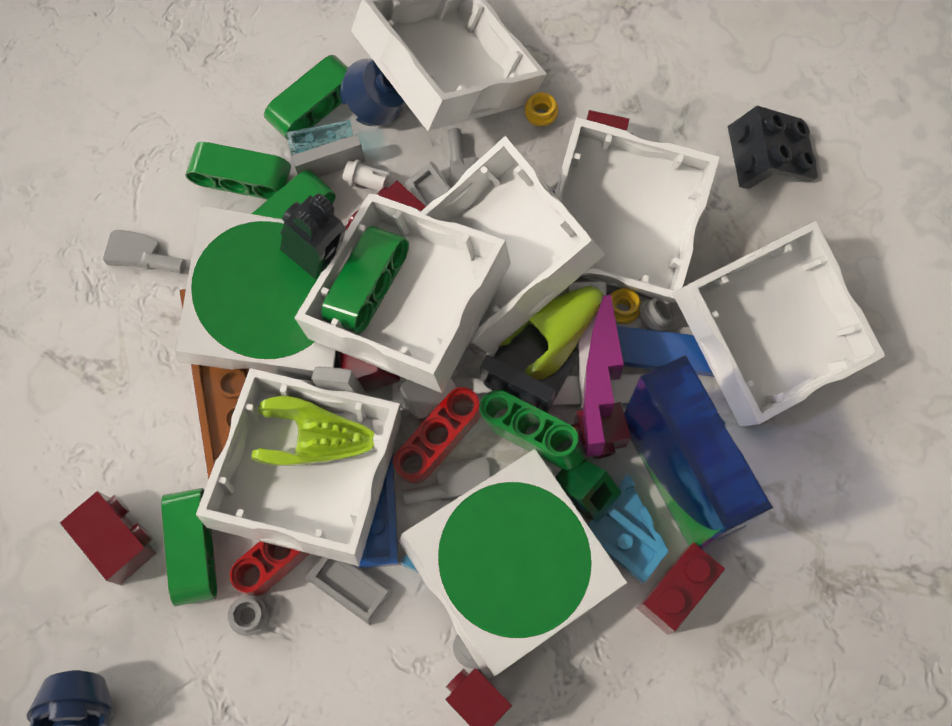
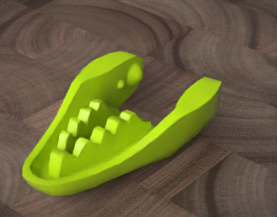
M586 286L554 298L498 346L510 344L515 336L521 333L529 323H532L546 338L548 351L533 364L528 365L524 373L537 380L549 377L565 363L581 336L598 313L604 296L603 292L595 286Z
M290 396L272 397L259 403L258 413L266 418L273 417L295 421L298 426L295 452L291 454L279 450L259 448L252 451L251 459L260 464L276 466L309 465L344 459L373 449L375 433L366 426L333 414L311 402Z

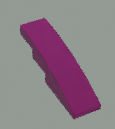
M611 295L603 296L592 330L584 378L583 425L587 457L602 455L605 439L601 418L611 417L614 397L611 380H619L621 378L624 365Z

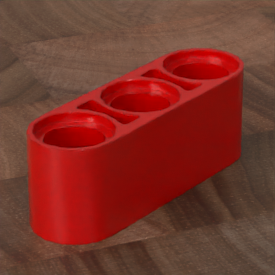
M466 387L452 390L399 448L394 456L393 464L396 472L403 480L412 484L425 481L481 417L478 396L473 390ZM469 400L474 404V407L468 415L460 416L454 413V406L457 402ZM440 427L448 430V437L442 444L436 445L429 442V435L435 428ZM414 455L421 457L423 463L418 472L409 474L404 471V463L407 458Z
M259 541L233 564L229 573L230 582L235 589L246 595L261 596L308 557L310 553L291 549L290 554L286 558L276 560L274 550L277 545ZM252 567H258L260 570L258 582L251 587H246L244 583L245 573Z

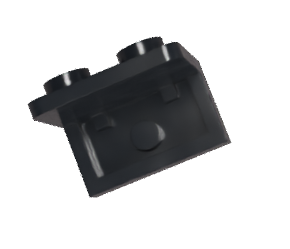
M757 105L727 126L739 187L750 189L773 174L807 182L817 179L816 158L813 154L809 138L810 130L803 119Z
M529 324L511 340L510 344L499 346L494 357L486 355L480 366L481 381L492 391H505L548 413L579 357V350L575 347L565 363L554 374L545 379L537 380L525 374L527 366L533 364L548 351L546 338L537 327Z

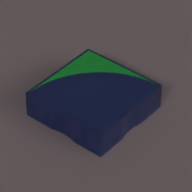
M687 356L680 357L640 376L624 412L631 441L687 545L689 546L694 542L702 550H705L744 529L748 523L760 518L773 509L742 452L727 431L714 403Z

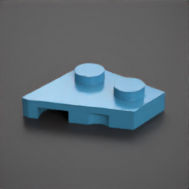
M626 475L618 485L622 492L621 495L598 522L592 519L588 526L609 557L644 584L669 551L661 535L656 532L653 526V519L647 507L643 506L634 488L635 484L632 478Z

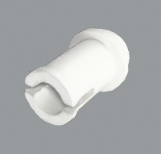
M358 159L354 162L348 160L343 173V180L347 181L349 186L353 187L357 184L377 191L386 187L389 179L388 171L363 165L361 160Z

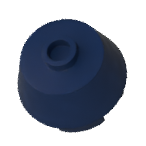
M372 58L358 60L347 69L341 83L340 95L343 105L347 103L350 110L358 117L355 119L357 122L367 126H380L390 124L400 116L405 101Z
M71 670L50 675L43 681L26 716L30 726H110V721L115 716V709L104 677L93 672Z

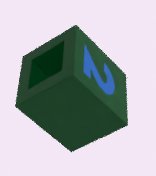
M585 459L578 467L569 470L561 469L555 476V479L575 508L596 522L602 518L622 493L606 470Z

